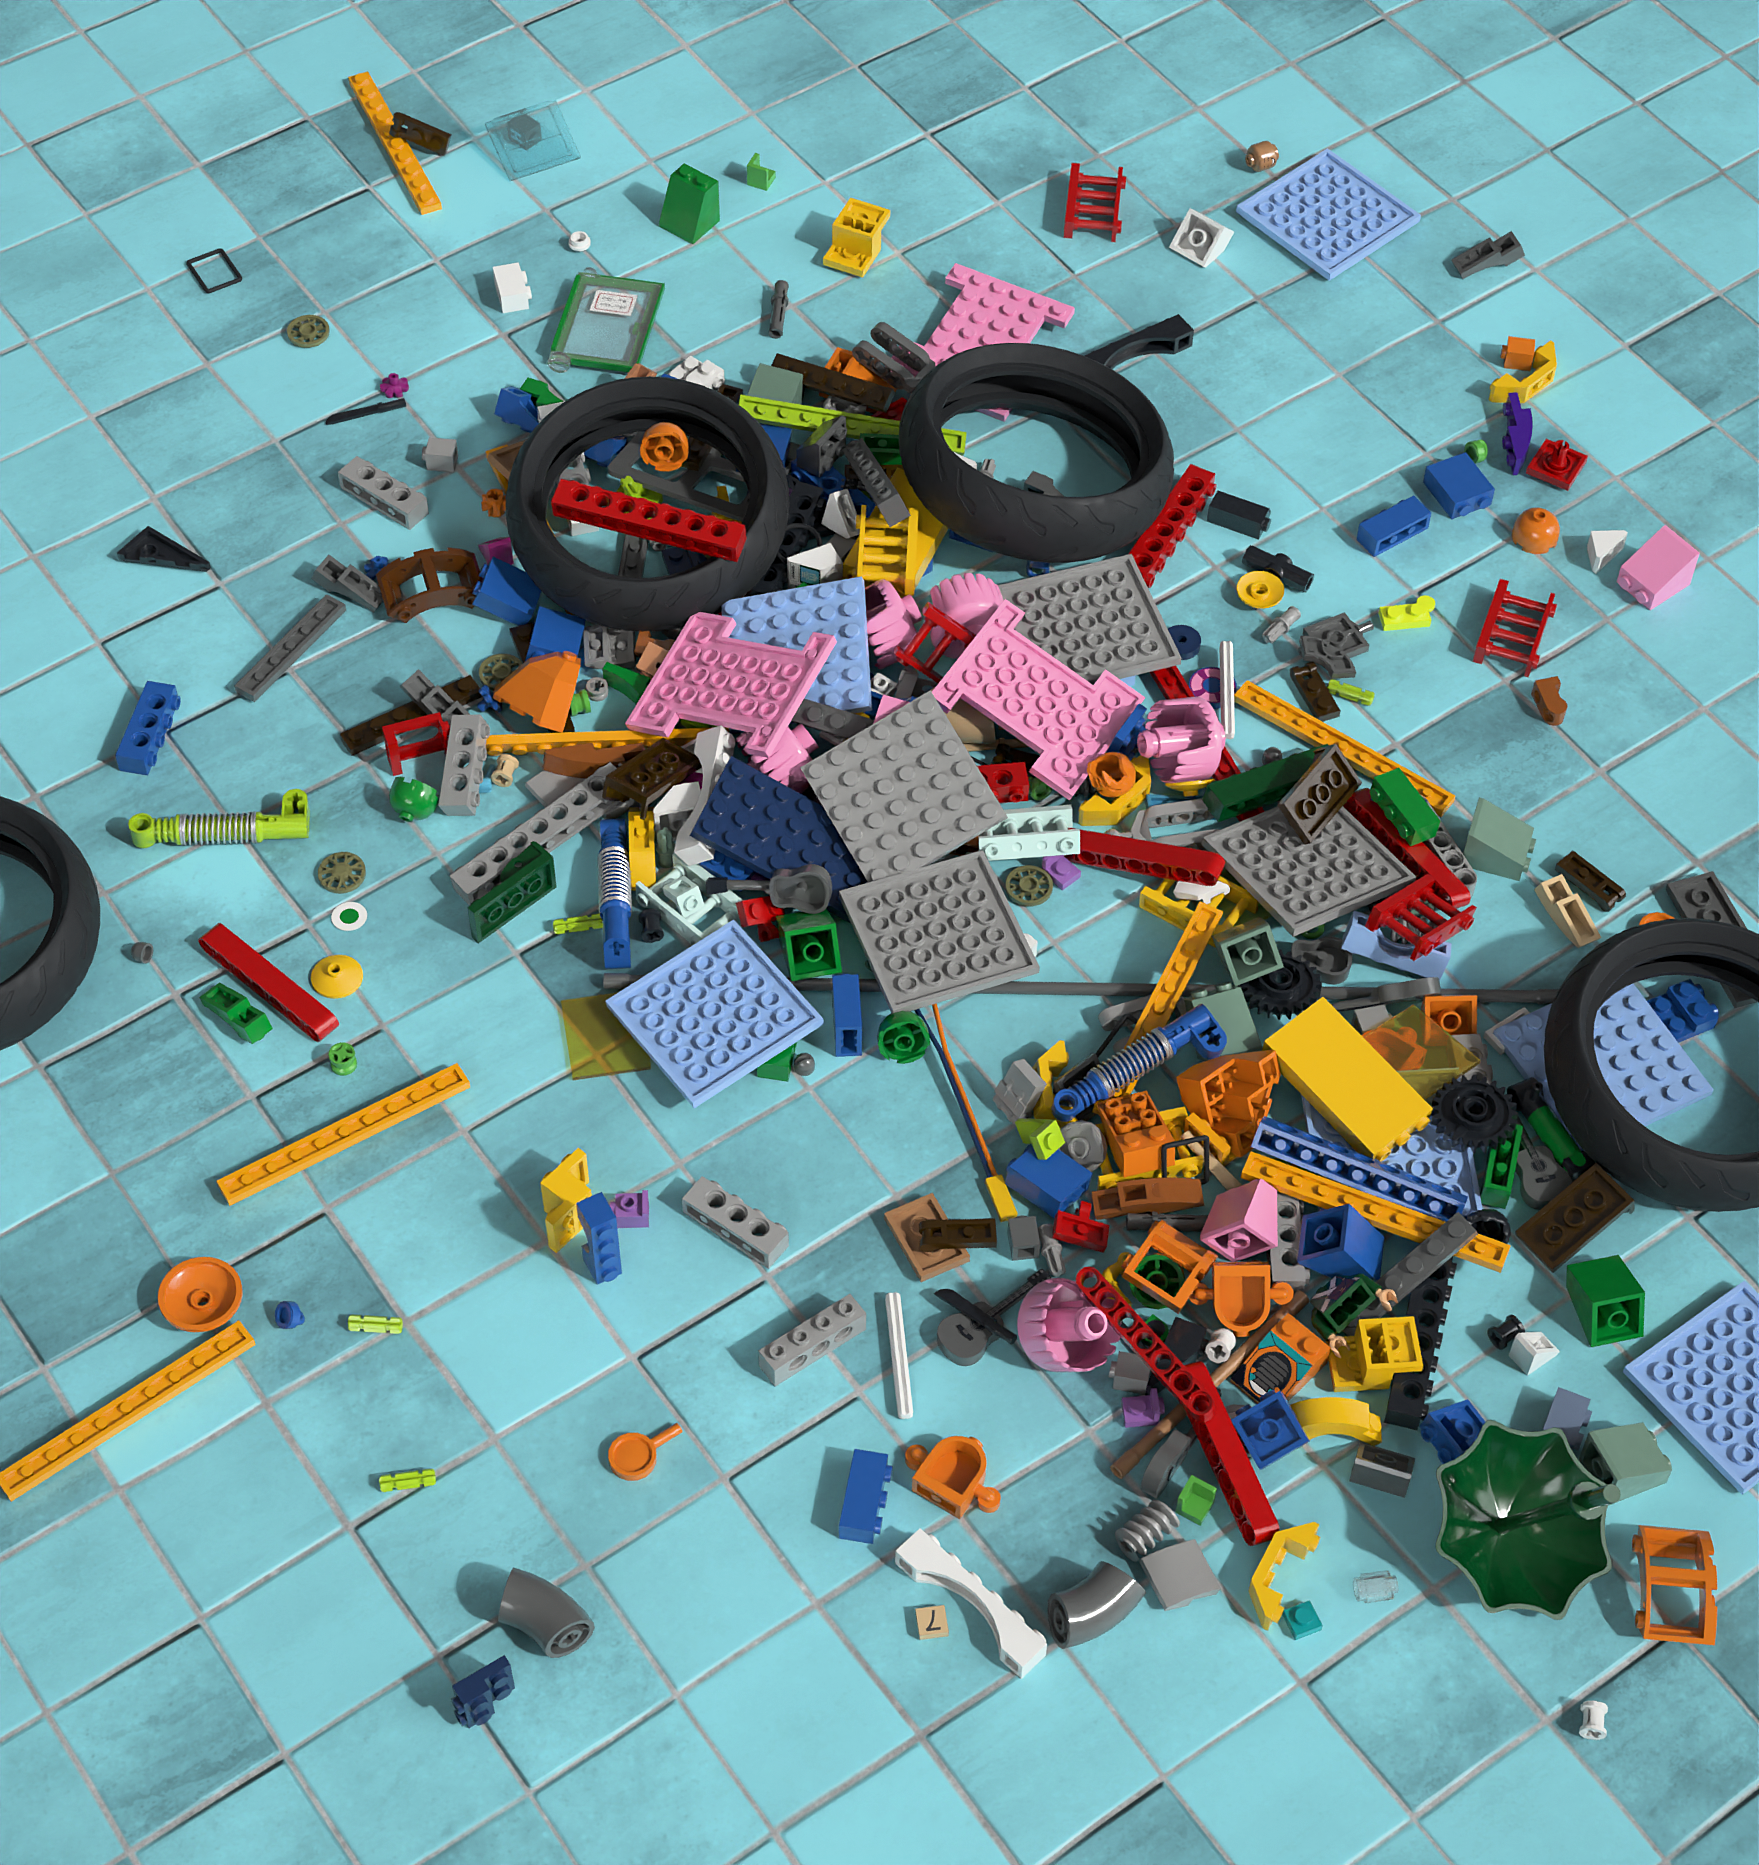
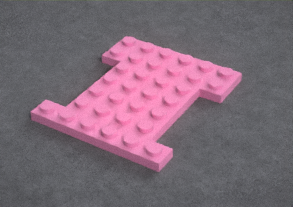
M955 263L945 278V284L962 291L925 346L918 343L915 344L928 353L930 359L935 362L936 367L951 356L975 347L999 343H1031L1044 321L1065 329L1074 315L1075 307ZM894 355L892 356L893 360L905 367L914 377L919 373ZM988 408L975 411L1005 422L1012 408Z
M1005 599L932 693L946 714L949 713L961 698L1039 753L1040 757L1029 772L1070 801L1088 777V763L1108 750L1117 732L1139 703L1142 704L1145 697L1106 669L1094 685L1086 681L1014 630L1025 615V612Z
M698 612L688 619L625 725L632 731L667 738L679 719L715 726L722 725L726 728L753 733L745 747L748 754L769 758L837 641L834 635L813 632L803 650L800 651L728 638L736 626V622L732 617Z

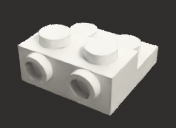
M689 356L667 374L713 390L719 389L725 383L724 370L709 360L702 363L692 356Z

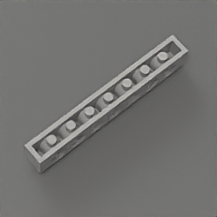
M611 762L604 767L598 768L590 777L577 783L566 794L557 797L553 803L536 812L525 823L519 824L508 835L498 839L494 845L484 852L478 853L474 859L464 866L458 867L450 875L454 890L470 906L474 900L480 899L490 892L495 885L501 884L500 876L504 867L512 858L517 857L530 845V842H537L550 853L615 807L620 801L605 800L602 798L606 775L617 768ZM519 862L515 863L516 867H520L522 865V863Z

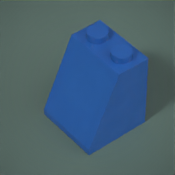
M1350 1204L1303 1215L1297 1262L1330 1278L1336 1275L1351 1276L1362 1273L1376 1282L1381 1276L1384 1236Z

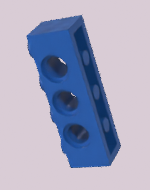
M153 681L146 682L115 755L119 771L148 776L151 767L155 766L158 750L163 747L165 742V733L172 726L173 714L180 707L181 698L177 694L175 685Z

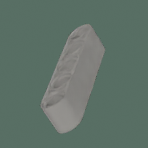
M1427 800L1426 803L1430 806V808H1431V809L1433 810V812L1436 814V812L1434 811V809L1432 808V806L1430 805V803H1429L1428 800ZM1441 821L1436 837L1423 841V843L1468 888L1472 898L1477 875Z

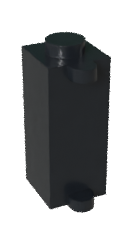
M1217 490L1209 505L1207 522L1259 540L1263 531L1267 532L1270 527L1271 519L1269 517L1271 510L1268 507Z

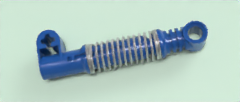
M625 818L601 819V850L598 854V904L600 917L603 919L605 969L631 968L628 923L632 912L629 851L626 848Z
M1199 1004L1165 1027L1154 1028L1151 1030V1034L1147 1033L1146 1037L1142 1036L1141 1041L1137 1039L1136 1044L1131 1043V1047L1126 1046V1050L1122 1049L1121 1053L1117 1052V1057L1112 1055V1060L1107 1058V1063L1103 1061L1102 1066L1097 1065V1068L1093 1067L1086 1073L1083 1081L1080 1080L1072 1088L1069 1087L1059 1091L1051 1106L1052 1114L1057 1120L1062 1122L1073 1120L1078 1113L1089 1107L1090 1104H1094L1100 1099L1106 1100L1115 1095V1092L1118 1093L1120 1089H1124L1125 1086H1129L1134 1080H1138L1139 1076L1143 1077L1144 1073H1149V1070H1154V1067H1158L1159 1064H1163L1164 1061L1171 1059L1177 1054V1050L1188 1042L1193 1044L1203 1058H1217L1222 1054L1226 1046L1227 1036L1206 1006ZM1209 1029L1211 1030L1209 1036L1206 1034L1202 1038L1199 1037V1035H1201L1205 1031ZM1208 1040L1209 1042L1215 1041L1217 1043L1216 1046L1214 1044H1207ZM1061 1101H1068L1072 1104L1073 1108L1071 1110H1064L1060 1107L1059 1103Z

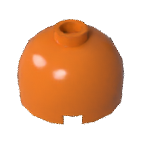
M660 422L646 430L640 444V455L647 465L650 463L655 466V470L673 471L680 468L688 457V439L684 431L677 425L670 422Z
M1539 507L1527 509L1515 520L1512 530L1513 542L1521 545L1522 550L1527 553L1545 554L1553 546L1555 548L1560 534L1559 522L1555 515L1546 509Z

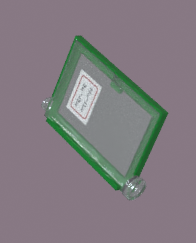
M592 267L585 268L584 272H578L551 345V352L547 362L549 368L555 372L564 373L569 370L570 365L629 373L636 363L641 364L665 290V283L598 275L597 271Z

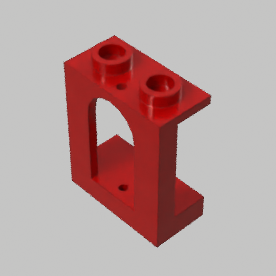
M440 712L382 727L387 759L393 776L403 774L401 761L439 751H444L446 757L450 727L448 721L442 720ZM427 726L438 728V733L433 738L398 747L395 734Z

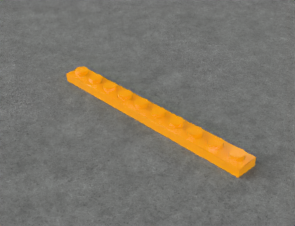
M369 72L348 77L353 92L421 215L441 210V201L407 140L390 135V127L394 124L392 121L393 115Z
M1248 680L1234 694V702L1314 747L1336 744L1351 767L1371 779L1400 768L1419 794L1428 800L1439 817H1442L1454 803L1455 795Z
M711 728L673 729L668 738L632 730L490 735L486 739L485 747L487 754L490 756H500L502 753L525 755L527 752L544 754L547 749L593 743L595 750L643 743L644 748L647 749L662 738L681 747L696 739L697 733Z
M1201 901L1199 902L1124 1047L1125 1050L1126 1046L1131 1047V1043L1136 1044L1137 1039L1141 1041L1142 1036L1146 1037L1147 1033L1151 1034V1030L1167 1025L1223 915V911ZM1134 1080L1129 1086L1120 1089L1118 1093L1115 1092V1095L1106 1100L1132 1094L1138 1080ZM1095 1103L1092 1112L1099 1115V1112H1098V1109H1097V1106H1096V1103Z
M458 1063L217 1180V1185L227 1203L231 1206L470 1088V1082Z
M1252 1151L1241 1173L1242 1179L1251 1182L1261 1178L1280 1193L1324 1209L1350 1204L1372 1226L1420 1244L1446 1223L1437 1218ZM1478 1234L1453 1256L1501 1273L1511 1245Z
M238 1320L0 1472L1 1489L10 1502H12L255 1346L253 1337Z

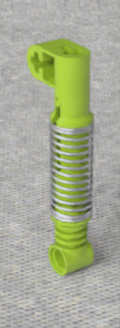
M291 789L283 795L281 814L263 815L261 812L249 811L247 815L245 812H242V814L237 812L236 815L231 812L230 816L227 812L224 815L221 812L219 815L214 812L213 815L208 813L207 816L205 813H202L201 816L199 813L196 815L191 813L189 816L187 813H181L171 817L170 820L168 817H164V821L162 818H158L156 821V818H152L146 813H139L129 819L128 826L132 843L139 848H148L154 845L157 840L159 843H163V839L165 842H169L171 839V842L185 846L188 842L189 845H192V838L195 845L199 841L201 845H203L204 841H206L207 845L209 841L213 845L215 841L218 844L221 841L226 844V841H229L231 844L232 840L236 844L238 840L242 844L244 840H246V843L252 840L254 844L261 843L266 839L309 838L310 810L307 794L300 789ZM296 808H298L299 814H294Z

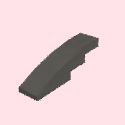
M419 669L400 686L427 715L440 712L442 720L448 721L449 727L451 726L452 715H470L458 701L454 702L439 685L435 687Z

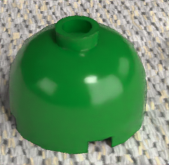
M395 777L390 789L389 801L394 811L399 813L398 817L403 821L412 822L413 820L426 819L432 815L439 803L440 795L435 796L437 790L415 779L408 783L403 782L405 777Z
M911 1011L891 1013L879 1025L877 1032L879 1051L887 1060L891 1058L897 1060V1063L900 1064L914 1062L923 1057L925 1049L930 1045L926 1023L920 1016Z
M1164 1254L1146 1255L1134 1271L1172 1297L1176 1296L1185 1282L1181 1266ZM1129 1282L1133 1296L1142 1305L1157 1310L1168 1308Z

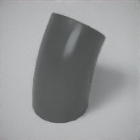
M1100 1561L1093 1571L1078 1584L1050 1595L1047 1611L1050 1631L1058 1647L1066 1649L1101 1636L1130 1614L1146 1594L1145 1589L1119 1568Z
M513 1567L504 1589L498 1622L510 1625L528 1635L550 1658L566 1656L585 1644L595 1628L594 1622L585 1610L572 1597L549 1581L530 1572Z

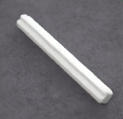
M1222 641L1219 647L1221 724L1225 731V739L1231 740L1235 734L1233 643L1231 641Z
M894 1292L886 1294L885 1301L897 1413L900 1419H910L913 1416L901 1297L899 1293Z

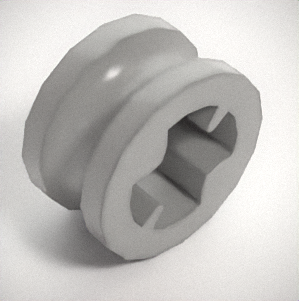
M594 677L587 682L586 689L590 700L598 702L607 698L608 684L605 679Z

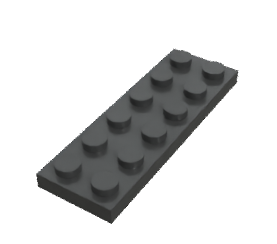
M1713 871L1667 884L1665 890L1682 918L1714 920L1747 929ZM1720 983L1734 1008L1757 1002L1743 992Z

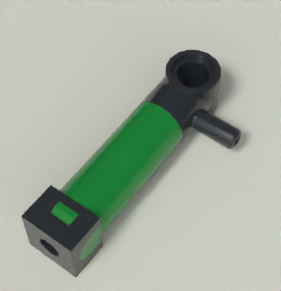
M1530 1077L1509 1086L1507 1094H1512L1514 1103H1517L1516 1111L1522 1112L1543 1144L1552 1151L1555 1161L1567 1171L1573 1183L1592 1167L1595 1161L1584 1150H1580L1544 1098L1543 1084L1541 1082H1538L1534 1077Z

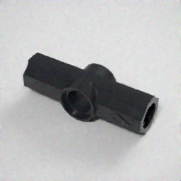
M1250 545L1242 558V564L1257 571L1269 572L1277 576L1283 583L1302 592H1307L1314 580V574L1293 565L1292 560L1282 553H1277L1274 556Z

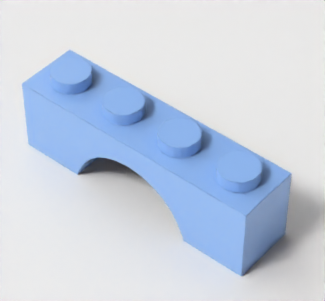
M1357 911L1353 912L1343 934L1341 949L1347 950L1352 954L1371 958L1378 963L1394 966L1402 971L1418 974L1423 978L1438 977L1440 981L1451 957V943L1443 942L1432 949L1427 956L1423 955L1413 961L1410 959L1415 948L1413 944L1405 945L1392 942L1383 935L1380 928L1374 932L1370 931L1365 927L1369 915Z

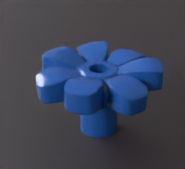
M381 556L372 558L370 564H365L364 571L367 573L366 576L371 580L376 578L378 582L376 574L389 564L388 558Z
M484 685L479 689L483 700L477 704V707L482 712L489 707L494 708L498 712L503 710L501 706L503 703L493 699V692L488 686Z

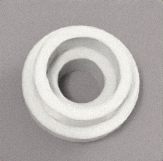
M582 231L572 233L569 239V247L574 251L581 252L587 250L591 245L590 238Z

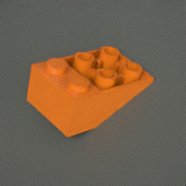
M837 347L824 367L892 388L895 392L897 391L892 385L859 363L854 358L852 351ZM819 392V396L828 398L829 395ZM867 407L866 409L867 412L873 414L878 412V410Z
M1147 1090L1096 1102L1114 1160L1123 1177L1161 1169V1147L1166 1143L1175 1142ZM1175 1147L1167 1149V1167L1175 1165Z

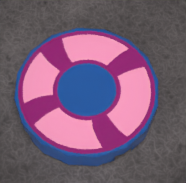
M1205 667L1194 672L1189 679L1188 685L1194 696L1207 700L1213 709L1221 708L1220 668ZM1234 679V694L1236 693V686H1237V683H1236L1235 679Z

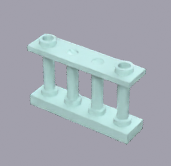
M1071 805L1004 810L1008 818L978 836L979 851H984L988 861L1080 854V830H1068V828H1073Z
M675 853L672 855L673 870L649 889L640 881L635 884L636 900L644 908L659 910L661 912V919L684 937L691 946L732 920L737 921L741 925L736 903L743 900L731 890L725 893L708 895L706 880L714 876L699 864L688 866ZM682 876L687 877L698 885L700 892L708 898L704 902V908L686 918L675 911L678 907L676 903L672 900L666 903L657 896L663 891L662 887ZM713 907H719L726 912L703 932L692 925Z

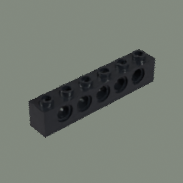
M797 481L789 496L790 504L787 525L803 523L815 529L818 515L826 507L827 500L824 499V489ZM792 528L785 531L783 541L778 550L779 553L786 559L800 554L802 547L805 548L807 546L809 530ZM775 557L766 574L744 597L782 591L784 583H788L787 564Z

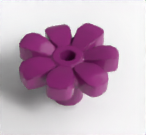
M391 373L389 378L386 377L382 380L380 390L385 392L387 398H392L394 394L396 397H403V392L409 390L408 380L405 377L399 379L398 374Z

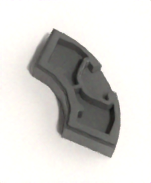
M1300 636L1299 642L1303 660L1313 661L1322 665L1328 671L1331 679L1355 678L1356 670L1353 662L1343 650L1340 651L1329 644V641L1322 638Z

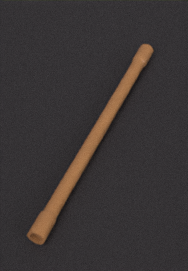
M1301 1290L1296 1291L1289 1303L1283 1304L1267 1322L1230 1355L1227 1361L1223 1362L1210 1374L1214 1385L1218 1387L1245 1362L1268 1332L1288 1313L1293 1317L1297 1315L1309 1303L1308 1296ZM1179 1403L1139 1442L1120 1456L1110 1466L1113 1474L1120 1479L1126 1476L1140 1462L1141 1458L1187 1416L1184 1407Z

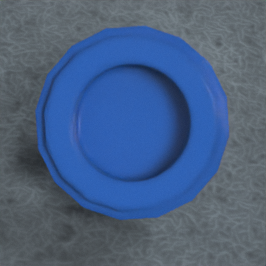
M1027 560L1026 573L1030 578L1049 573L1050 563ZM1032 568H1041L1043 573L1035 574L1032 572Z
M282 1301L275 1310V1321L282 1329H293L305 1322L303 1313L294 1301Z

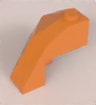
M563 651V653L554 652L529 658L495 686L493 699L510 704L509 708L522 716H526V713L533 717L532 722L538 726L563 733L578 678L581 659L569 651Z
M1276 1050L1223 1055L1195 1064L1176 1078L1182 1102L1190 1114L1194 1112L1200 1119H1205L1218 1136H1223L1228 1141L1231 1147L1230 1152L1236 1157H1242L1253 1149L1251 1145L1260 1121L1264 1116L1267 1117L1272 1103V1099L1269 1096L1273 1084H1278L1281 1073Z

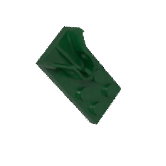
M530 842V845L517 857L512 858L504 867L500 876L501 884L495 885L490 892L480 899L474 900L467 907L471 935L478 944L557 887L553 856L537 842ZM519 862L522 863V865L520 867H516L515 863Z

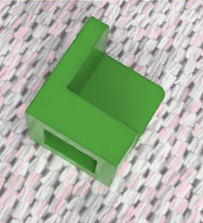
M755 153L747 164V185L767 191L776 178V171L760 166V154Z
M1191 1475L1178 1497L1175 1513L1201 1526L1214 1504L1216 1487Z

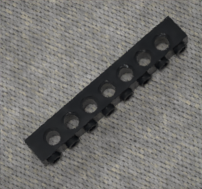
M1453 1256L1410 1292L1406 1317L1414 1316L1419 1346L1424 1349L1420 1350L1423 1368L1422 1371H1418L1420 1374H1413L1412 1372L1394 1373L1384 1423L1418 1430L1420 1420L1423 1421L1428 1414L1429 1405L1424 1404L1425 1396L1430 1397L1434 1381L1429 1380L1430 1372L1435 1373L1439 1357L1433 1355L1435 1348L1440 1349L1443 1333L1438 1332L1439 1325H1445L1448 1309H1444L1443 1305L1444 1301L1449 1302L1452 1292V1286L1448 1285V1279H1454L1457 1263L1452 1262ZM1425 1300H1431L1434 1303H1428ZM1420 1323H1425L1429 1327L1422 1326ZM1405 1394L1413 1395L1415 1398H1408Z

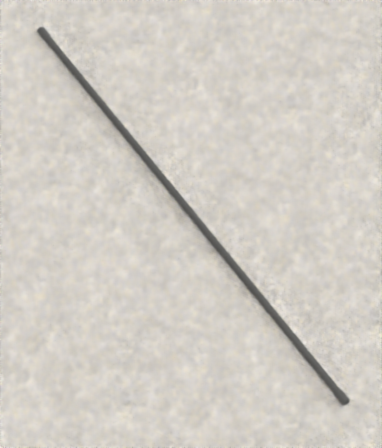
M604 973L603 985L605 989H625L645 975ZM786 977L799 991H832V978H808L791 981L790 977ZM859 979L860 992H882L876 979ZM1011 981L973 993L1152 995L1157 984ZM1187 984L1182 997H1190L1191 992L1200 989H1206L1207 992L1215 990L1216 985ZM1322 986L1320 998L1324 997L1329 1000L1370 997L1372 989L1377 987ZM1441 989L1442 995H1477V1002L1549 1005L1553 1003L1559 989Z

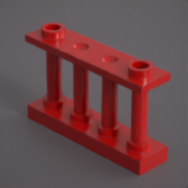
M1071 163L1064 238L1072 239L1073 230L1086 228L1112 231L1111 242H1116V233L1121 234L1122 220H1118L1121 189H1125L1126 176H1122L1123 167H1119L1118 178L1083 175L1084 173L1079 172L1080 163ZM1092 184L1116 186L1117 188L1116 192L1082 190V187L1078 186ZM1083 198L1115 201V207L1084 205L1076 202V200ZM1085 213L1114 217L1113 222L1079 219L1075 215Z
M1499 579L1476 645L1473 662L1482 664L1485 655L1490 656L1492 654L1527 664L1524 676L1529 677L1531 669H1537L1540 655H1537V651L1548 618H1554L1557 608V604L1553 603L1555 593L1550 594L1548 603L1545 604L1512 595L1510 591H1507L1509 581ZM1509 603L1544 614L1540 621L1507 612L1505 608H1502V605ZM1504 620L1536 629L1538 632L1536 638L1499 628L1496 622ZM1502 638L1530 646L1532 650L1530 655L1493 645L1490 639Z
M927 602L922 609L923 615L926 616L924 624L905 650L896 645L894 652L898 662L906 667L910 664L939 684L943 676L934 671L933 668L953 640L959 639L965 643L964 647L966 649L976 637V634ZM939 625L945 629V636L927 661L923 663L915 658L913 654L931 629Z
M1426 874L1373 906L1365 927L1372 932L1382 926L1389 927L1415 946L1410 957L1411 960L1415 961L1423 955L1427 956L1432 949L1462 930H1468L1474 922L1473 914L1477 907L1471 905L1460 912L1433 893L1432 887L1436 879ZM1428 901L1451 917V919L1446 920L1422 902ZM1408 910L1417 911L1438 927L1432 928ZM1395 918L1403 919L1424 935L1422 937L1418 936L1395 920Z

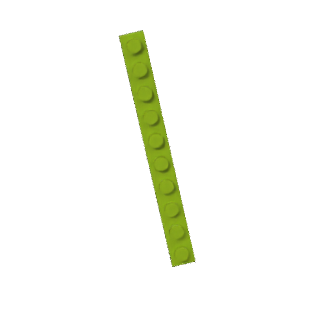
M740 395L738 405L762 424L814 432L823 422L844 416L846 417V438L859 440L860 433L899 435L900 421L746 395ZM941 428L949 448L963 456L967 432Z

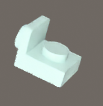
M685 876L662 887L665 896L677 904L680 915L684 918L705 906L698 885Z

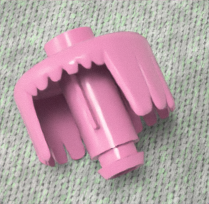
M964 573V579L960 574H956L951 579L946 578L939 583L941 591L937 585L932 587L930 595L933 605L976 635L1004 601L998 585L992 579H986L982 574H975L976 580L972 573ZM939 625L933 627L930 631L931 642L935 648L945 636V629ZM959 639L953 640L943 655L958 659L965 649V643Z
M881 579L865 587L868 647L880 645L873 652L875 656L883 655L875 664L878 669H884L898 662L894 648L898 645L905 650L917 633L914 624L922 621L921 613L912 596L909 594L900 598L893 585L889 581Z
M1201 697L1157 701L1150 708V710L1154 711L1149 712L1147 719L1157 720L1147 722L1146 730L1138 735L1137 746L1139 753L1147 758H1157L1150 760V764L1154 769H1161L1154 772L1164 783H1180L1210 778L1218 768L1221 753L1225 746V731L1222 724L1218 721V717L1211 704Z
M799 724L792 730L787 727L769 758L751 755L748 758L747 765L778 782L781 781L780 783L802 794L811 785L800 767L813 760L809 754L816 750L818 745L802 724ZM744 731L736 738L737 746L741 748L745 745L746 747L753 733ZM744 747L742 750V754L744 756H748L749 754Z
M1051 1278L1035 1285L1024 1297L1018 1312L1017 1330L1023 1350L1036 1365L1048 1371L1059 1373L1091 1371L1095 1367L1102 1366L1107 1362V1357L1116 1350V1346L1110 1344L1118 1342L1121 1338L1107 1323L1105 1314L1100 1309L1093 1307L1082 1295L1077 1283L1066 1278ZM1106 1298L1101 1306L1110 1308L1115 1304V1300Z

